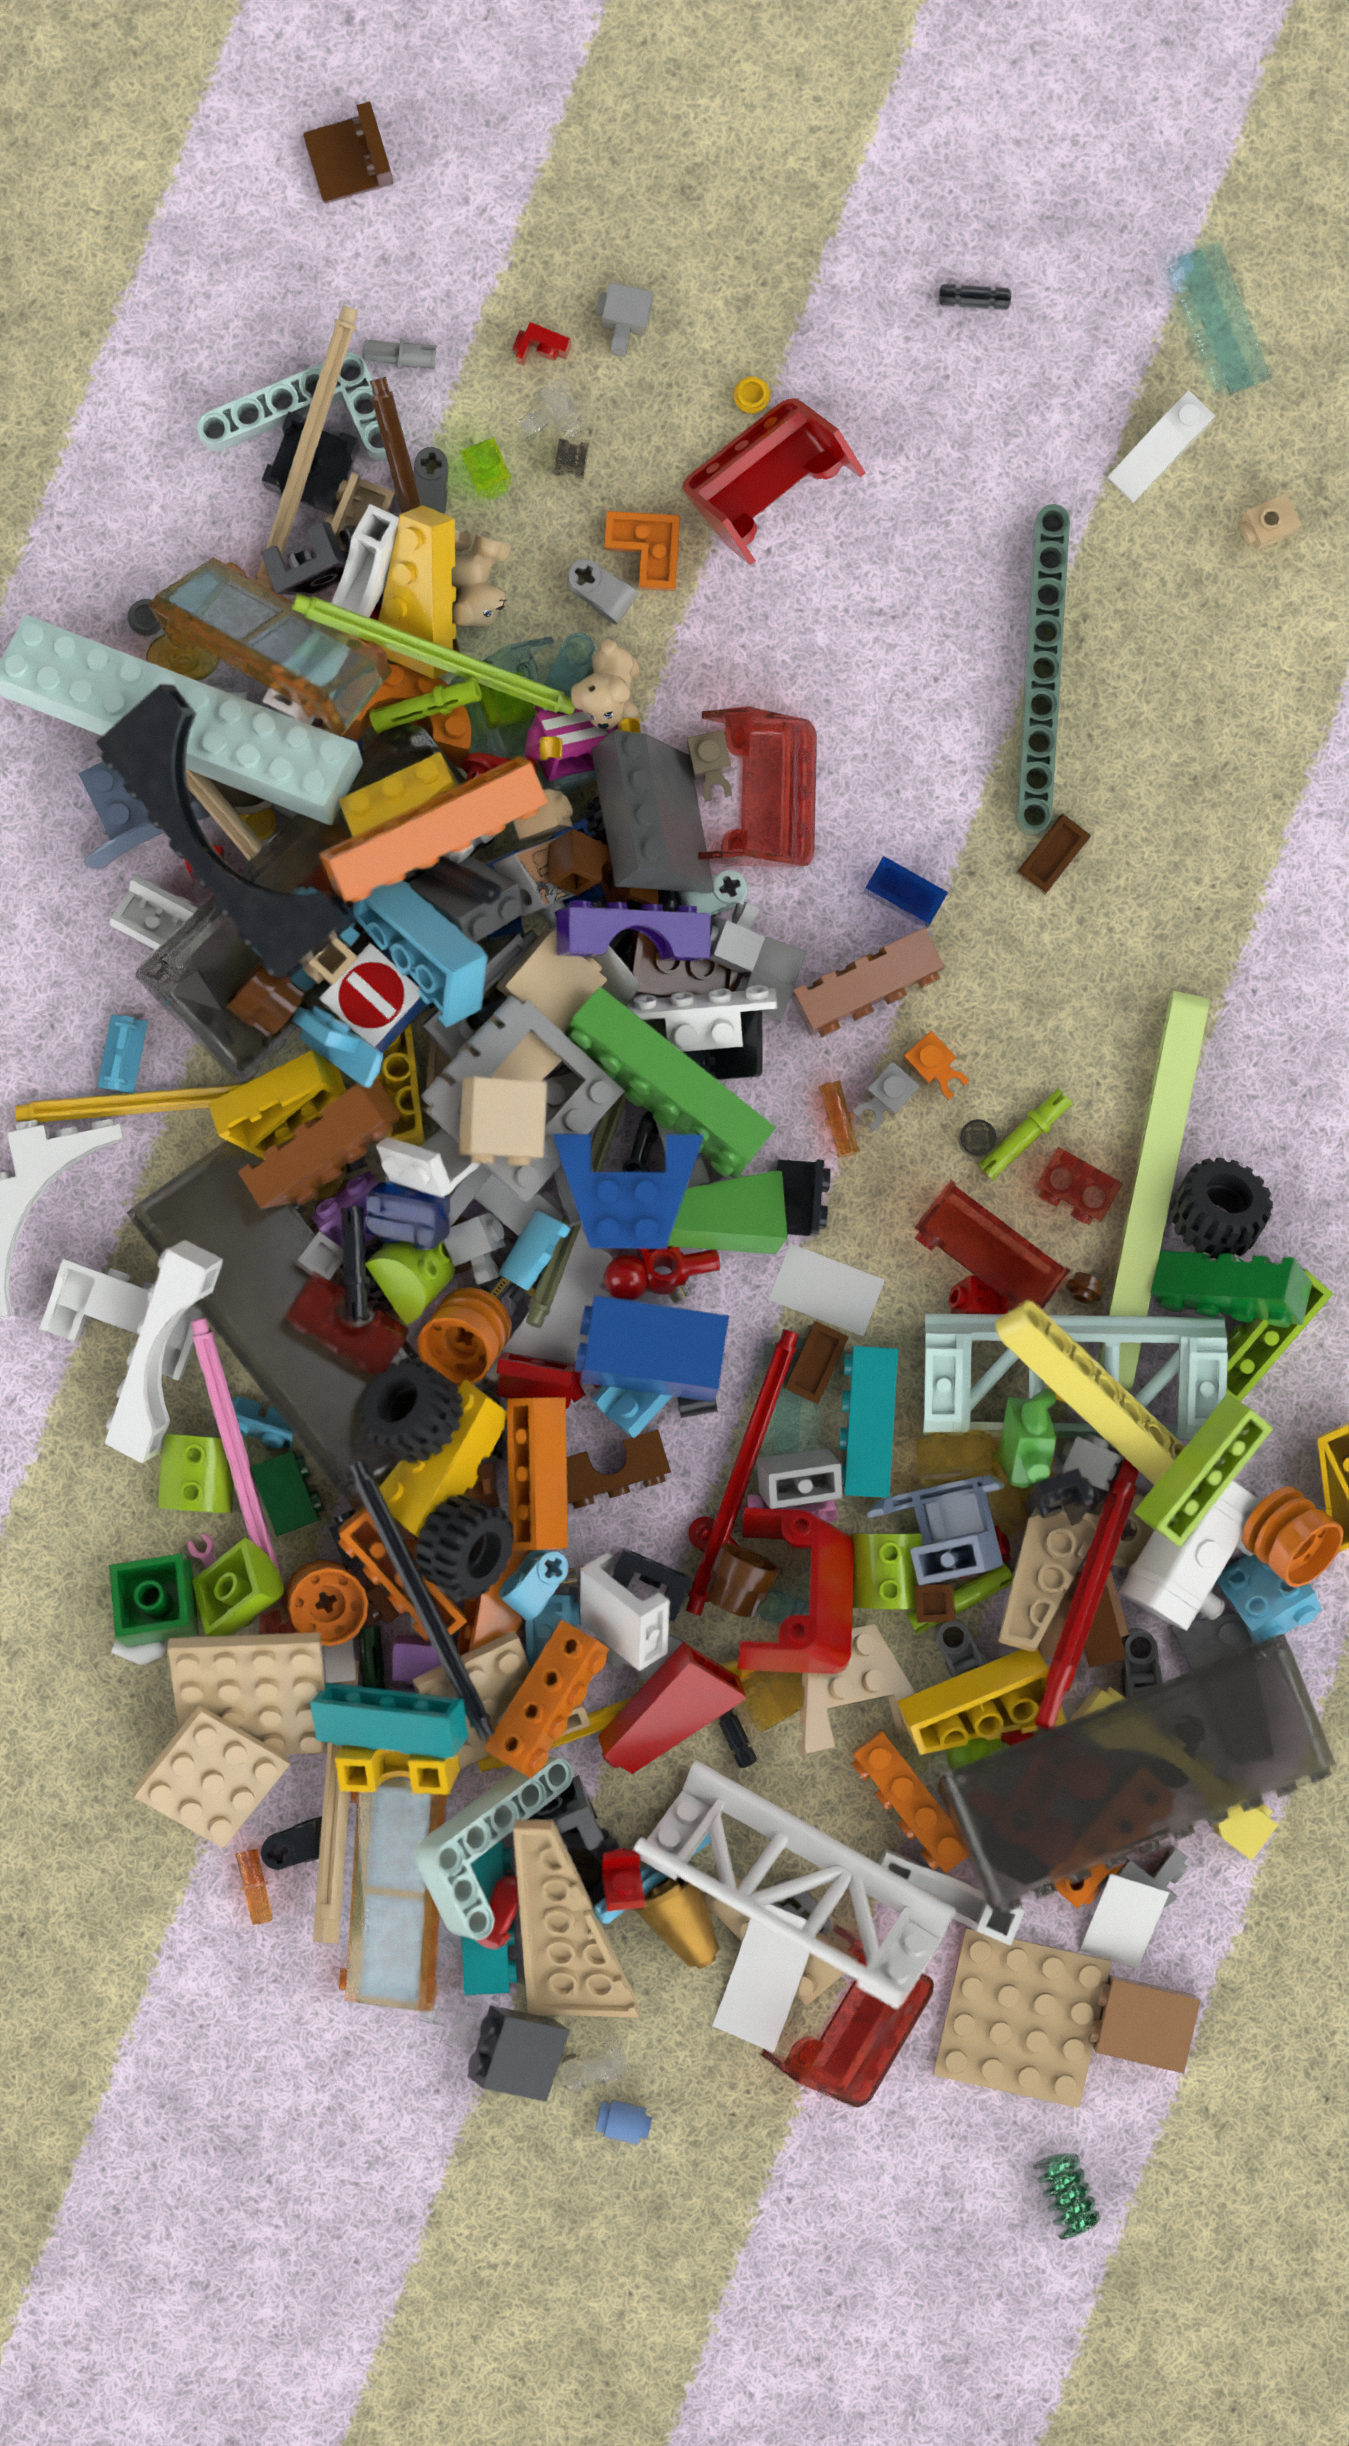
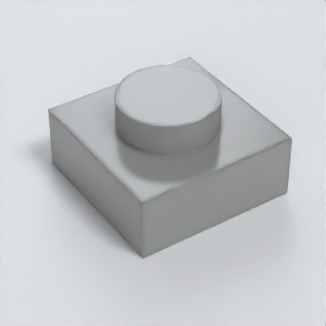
M319 1231L295 1264L323 1285H326L343 1263V1249Z

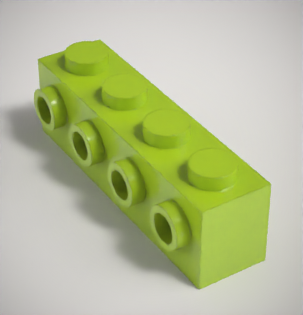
M1307 1269L1303 1270L1312 1282L1302 1325L1290 1323L1289 1327H1278L1268 1323L1267 1320L1254 1318L1253 1322H1246L1243 1326L1241 1324L1236 1326L1227 1336L1226 1394L1239 1402H1242L1334 1294Z
M1226 1394L1134 1513L1157 1533L1178 1547H1181L1273 1428L1251 1408Z

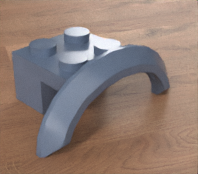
M102 761L78 773L110 838V841L86 857L84 863L87 867L101 870L122 854L165 833L163 829L156 828L146 816L148 810L142 802L135 800L127 793L123 786L125 781L117 770H111ZM199 801L191 803L197 820H203L211 816Z
M990 1475L955 1481L881 1499L867 1514L868 1518L914 1507L919 1531L922 1534L923 1545L912 1548L910 1551L919 1585L986 1572L1003 1565L986 1492L1004 1488V1483Z

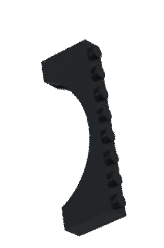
M159 684L95 742L102 751L100 757L111 770H117L125 781L123 786L127 793L135 800H140L148 810L146 816L156 828L163 829L170 838L169 846L173 852L180 858H185L193 868L191 873L194 879L202 887L209 888L216 897L214 903L224 916L231 917L239 927L237 932L240 938L248 946H254L262 957L260 962L264 969L270 975L277 976L279 979L292 977L354 924L357 918L342 899L336 895L334 890L303 895L280 892L264 887L236 871L213 848L196 819L186 780L187 744L197 714L174 685Z

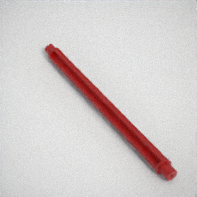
M783 1329L779 1342H775V1349L708 1538L702 1561L699 1564L691 1590L687 1595L690 1596L685 1609L687 1612L701 1616L705 1602H709L707 1599L708 1593H706L712 1577L709 1574L721 1545L728 1543L751 1472L754 1469L777 1403L782 1383L785 1380L793 1354L796 1352L794 1346L799 1334Z

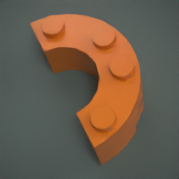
M385 664L367 668L349 677L332 694L324 711L323 730L359 741L364 730L372 725L370 710L432 692L435 686L444 685L447 687L449 685L439 677L432 679L400 664ZM464 705L452 709V712L447 715L438 713L410 722L417 725L426 735L431 747L430 756L441 752L449 766L463 769L462 763L465 757L469 755L471 743V724Z

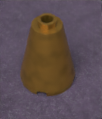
M688 1861L687 1864H689V1865H691L692 1867H694L693 1864H692V1862H691V1861ZM668 1876L644 1895L645 1908L633 1909L688 1967L696 1966L698 1969H701L716 1960L715 1954L719 1951L720 1947L703 1890L679 1876L676 1880Z

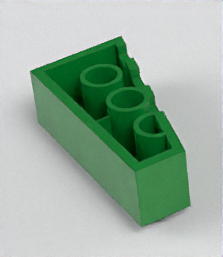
M1161 1251L1151 1293L1162 1308L1173 1312H1181L1183 1308L1194 1309L1197 1313L1208 1317H1217L1218 1313L1229 1314L1232 1318L1243 1322H1253L1254 1318L1267 1320L1268 1323L1274 1326L1289 1327L1290 1323L1303 1324L1312 1282L1295 1257H1282L1281 1264L1269 1261L1267 1256L1253 1255L1251 1262H1245L1233 1254L1220 1253L1216 1260H1211L1208 1255L1200 1252Z

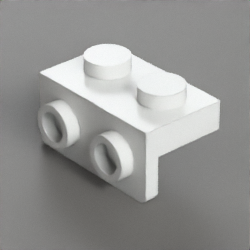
M134 875L130 881L129 891L113 913L109 925L175 960L196 927L199 909L188 899L180 896L176 897L163 890L153 880L143 879Z

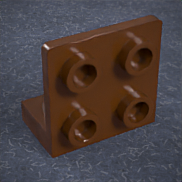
M370 101L356 105L358 117L306 131L303 134L322 201L325 204L394 184Z

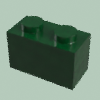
M294 1450L250 1467L276 1537L321 1520L319 1512L324 1511V1506L318 1491H310L306 1477L311 1476L304 1455L297 1457Z

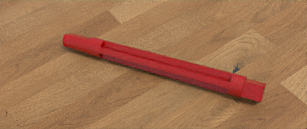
M1127 1459L1123 1460L1117 1479L1112 1480L1045 1679L1047 1688L1035 1725L1048 1730H1053L1065 1692L1070 1691L1137 1491L1135 1483L1139 1470Z

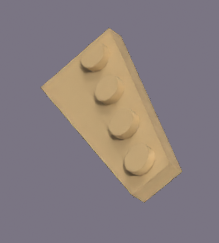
M1062 1507L1063 1510L1060 1513L1048 1518H1042L1041 1514L1031 1518L1027 1517L997 1642L1032 1652L1036 1650L1090 1548L1100 1516L1086 1512L1080 1523L1073 1526L1070 1524L1064 1507Z
M734 1876L736 1889H738L742 1880ZM706 1893L704 1897L707 1907L743 1942L750 1917ZM818 1932L817 1935H815V1938L831 1946L837 1951L843 1953L844 1955L850 1957L856 1962L859 1959L851 1952L847 1951L845 1954L841 1950L831 1945L830 1943L832 1940L824 1934H822L821 1932ZM810 1953L795 1996L807 2007L845 1973Z

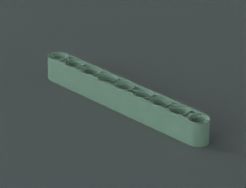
M1057 504L1047 505L1040 510L1033 530L1016 804V825L1020 831L1030 836L1038 835L1046 829L1051 821L1070 531L1069 514L1065 508ZM1049 516L1055 517L1060 521L1061 529L1057 532H1050L1044 528L1042 520ZM1044 553L1054 554L1059 560V566L1052 569L1044 567L1040 562V556ZM1043 589L1053 591L1057 602L1053 605H1044L1038 599V592ZM1039 626L1050 627L1054 632V640L1050 642L1039 640L1035 629ZM1038 662L1047 663L1052 669V676L1046 679L1039 678L1033 671V665ZM1039 698L1044 699L1050 706V712L1042 716L1037 715L1031 709V701ZM1033 735L1044 737L1048 744L1047 750L1044 752L1032 750L1029 746V738ZM1035 771L1041 773L1045 778V786L1041 789L1030 787L1026 780L1028 773ZM1029 808L1038 809L1043 815V823L1038 826L1028 824L1024 819L1025 810Z

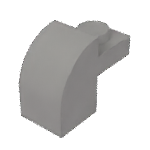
M1171 1845L1150 1874L1125 1857L1124 1860L1126 1862L1116 1876L1170 1892L1163 1907L1165 1908L1178 1897L1167 1888V1885L1170 1881L1174 1884L1177 1883L1187 1869V1865L1184 1862L1188 1857Z

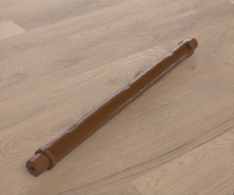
M382 377L370 381L373 392L371 399L401 513H405L422 506L393 391H389L387 379ZM457 638L453 639V650L460 652Z

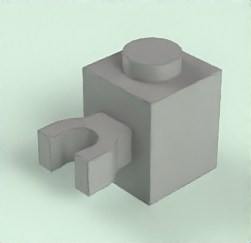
M610 282L608 293L601 292L596 314L602 315V327L615 329L611 343V354L622 357L626 356L630 333L641 336L646 335L653 304L652 291Z
M744 902V905L737 903L733 912L732 922L728 920L713 921L712 925H710L709 960L738 973L753 972L765 940L764 936L750 931L760 907L749 902Z
M892 1061L867 1089L866 1093L872 1099L860 1104L853 1114L858 1118L864 1110L873 1111L875 1120L868 1128L874 1132L882 1122L884 1111L887 1110L894 1116L920 1085Z
M493 1212L480 1215L440 1232L453 1266L471 1261L478 1285L501 1276L498 1274L499 1269L493 1261L490 1252L506 1245L503 1240L504 1229L500 1221L494 1217Z

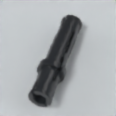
M351 1206V1211H348V1207L340 1209L344 1277L340 1279V1287L344 1288L345 1321L359 1322V1318H361V1321L369 1319L367 1287H370L371 1284L370 1278L366 1276L365 1211L363 1207Z

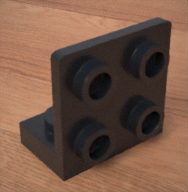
M778 1159L777 1171H782L787 1235L817 1237L819 1229L827 1227L828 1206L821 1205L822 1192L829 1191L831 1168H824L823 1159H816L815 1162Z

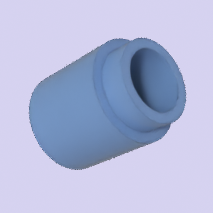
M612 2100L611 2103L602 2101L595 2131L604 2133L603 2137L638 2145L640 2138H648L652 2117L646 2116L647 2108L616 2100Z

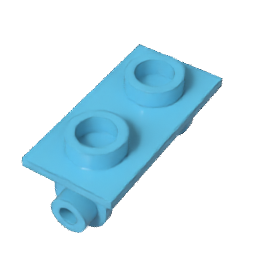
M111 1015L97 1087L125 1093L135 1092L148 1021L124 1015Z
M239 1395L236 1398L231 1397L242 1437L248 1435L260 1439L263 1444L275 1449L282 1447L291 1449L293 1434L296 1433L300 1419L294 1417V1413L269 1406L264 1418L258 1416L262 1403Z

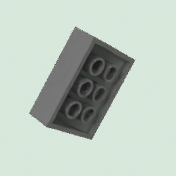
M613 730L592 748L591 752L615 886L700 893L713 892L714 886L690 756L646 733Z

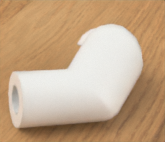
M117 1639L111 1653L136 1664L145 1665L161 1658L165 1654L168 1641L125 1647Z

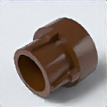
M259 962L235 989L226 1002L225 1007L251 1028L254 1025L266 1036H269L270 1034L274 1035L292 1016L302 1002L304 993L290 982L292 980L290 977L280 979L277 976L274 977Z
M724 1543L718 1551L709 1574L712 1577L706 1593H708L707 1599L715 1606L734 1615L746 1618L755 1617L761 1602H765L768 1594L771 1592L780 1569L767 1558L751 1550Z

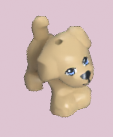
M455 530V567H452V586L459 589V594L452 606V622L462 628L467 626L474 628L489 627L496 621L500 612L507 604L506 593L488 582L491 566L496 561L505 562L510 556L512 546L475 535L473 541L474 535ZM473 541V547L469 554L463 555L462 551L468 549Z
M607 638L600 642V648L593 654L592 666L595 673L584 678L571 688L573 706L583 710L591 723L604 731L615 727L623 718H638L639 709L629 699L631 697V681L640 674L638 661L625 648L618 647L617 642Z

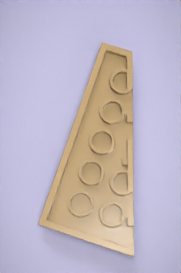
M515 1820L513 1830L528 2013L535 2015L639 2018L641 2008L603 1926L595 1915L594 1907L554 1821Z

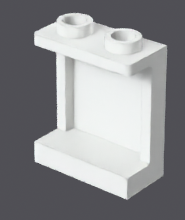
M606 1553L598 1559L588 1562L581 1568L580 1623L640 1671L667 1654L669 1599L658 1592L641 1602L612 1578L614 1557Z

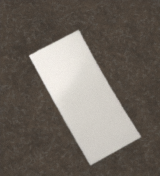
M771 1904L762 1906L802 1929L807 1921ZM750 1918L736 1963L712 2026L774 2053L810 1952Z

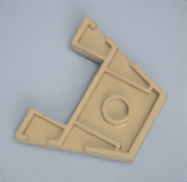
M875 1624L852 1628L851 1659L844 1671L837 1674L802 1673L801 1687L805 1688L804 1708L800 1709V1723L803 1724L802 1741H799L798 1748L800 1756L836 1747L827 1709L888 1697L897 1735L908 1732L897 1701L916 1693Z

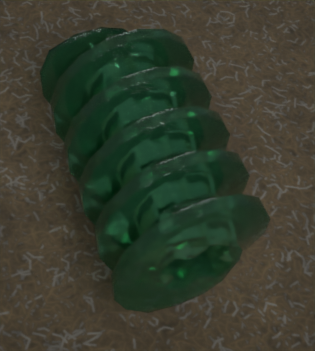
M1074 2153L1052 2155L1038 2161L1033 2166V2169H1045L1046 2171L1038 2177L1037 2181L1038 2183H1050L1051 2185L1042 2195L1043 2197H1055L1056 2199L1047 2208L1048 2211H1060L1061 2213L1060 2216L1052 2221L1055 2226L1065 2225L1066 2227L1065 2230L1058 2234V2239L1060 2240L1085 2233L1101 2219L1100 2212L1092 2210L1096 2201L1092 2196H1087L1091 2187L1089 2183L1082 2181L1085 2178V2171L1077 2167L1080 2163V2157Z

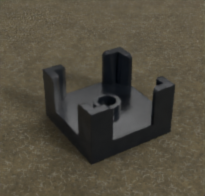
M291 412L287 413L282 426L284 437L273 465H267L261 479L266 490L283 495L306 421L304 417ZM322 430L300 503L334 515L339 503L336 500L338 489L343 479L348 480L360 450L358 438L343 432L336 436Z
M321 521L309 527L307 532L316 557L313 558L310 550H302L298 553L287 555L291 566L289 571L285 567L277 546H271L261 551L275 592L287 595H297L298 593L311 597L339 583L344 572L351 538L356 530V526L347 525L343 527L344 530L340 531V538L345 550L340 549L329 522Z
M624 1547L612 1578L626 1590L634 1572L641 1574L639 1580L658 1589L661 1584L668 1586L664 1596L669 1599L668 1620L674 1622L692 1583V1577Z
M579 1775L572 1778L571 1784L565 1791L527 1819L554 1821L559 1834L577 1826L589 1850L606 1843L596 1821L598 1819L597 1813Z

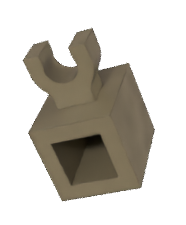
M719 730L687 737V748L694 780L705 778L703 786L704 801H712L710 788L713 785L722 786L725 797L732 796L730 783L723 776V773L731 772V762L724 731Z

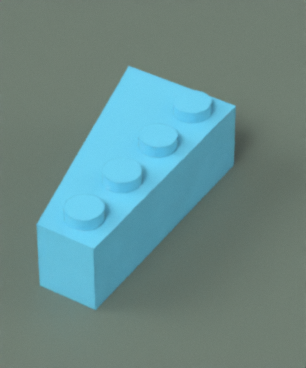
M401 880L392 885L382 884L372 889L371 895L367 898L354 902L353 915L357 918V921L382 951L389 948L395 962V967L403 976L410 974L421 987L418 990V995L426 1004L433 1001L442 1012L439 1014L438 1019L446 1028L481 1010L487 954L479 945L474 944L455 924L450 923L431 903L426 902L412 890L408 883Z

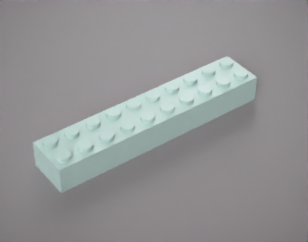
M25 614L0 660V694L2 697L103 736L159 684L174 685L197 714L187 744L186 769L331 826L341 807L338 800L347 795L363 764L356 742Z

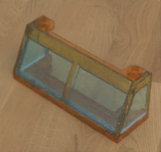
M214 557L159 592L148 605L171 644L183 651H186L188 647L193 650L196 646L300 705L306 716L322 718L326 724L323 730L340 737L343 736L392 673L385 658L387 654L379 645L372 641L366 644L348 633L305 618V614L292 610V601L249 578L239 566L232 562H228L226 565Z
M394 1777L385 1780L380 1784L376 1792H351L350 1803H357L348 1958L347 1968H340L339 1990L345 1991V2001L433 2012L437 2002L438 1982L435 1979L438 1974L440 1913L416 1865L415 1850L424 1838L446 1822L448 1808L445 1807H447L449 1795L413 1794L410 1778Z

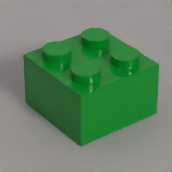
M182 1553L109 1565L115 1637L125 1647L168 1641L169 1638L199 1636L196 1596L192 1583L194 1579L193 1565Z

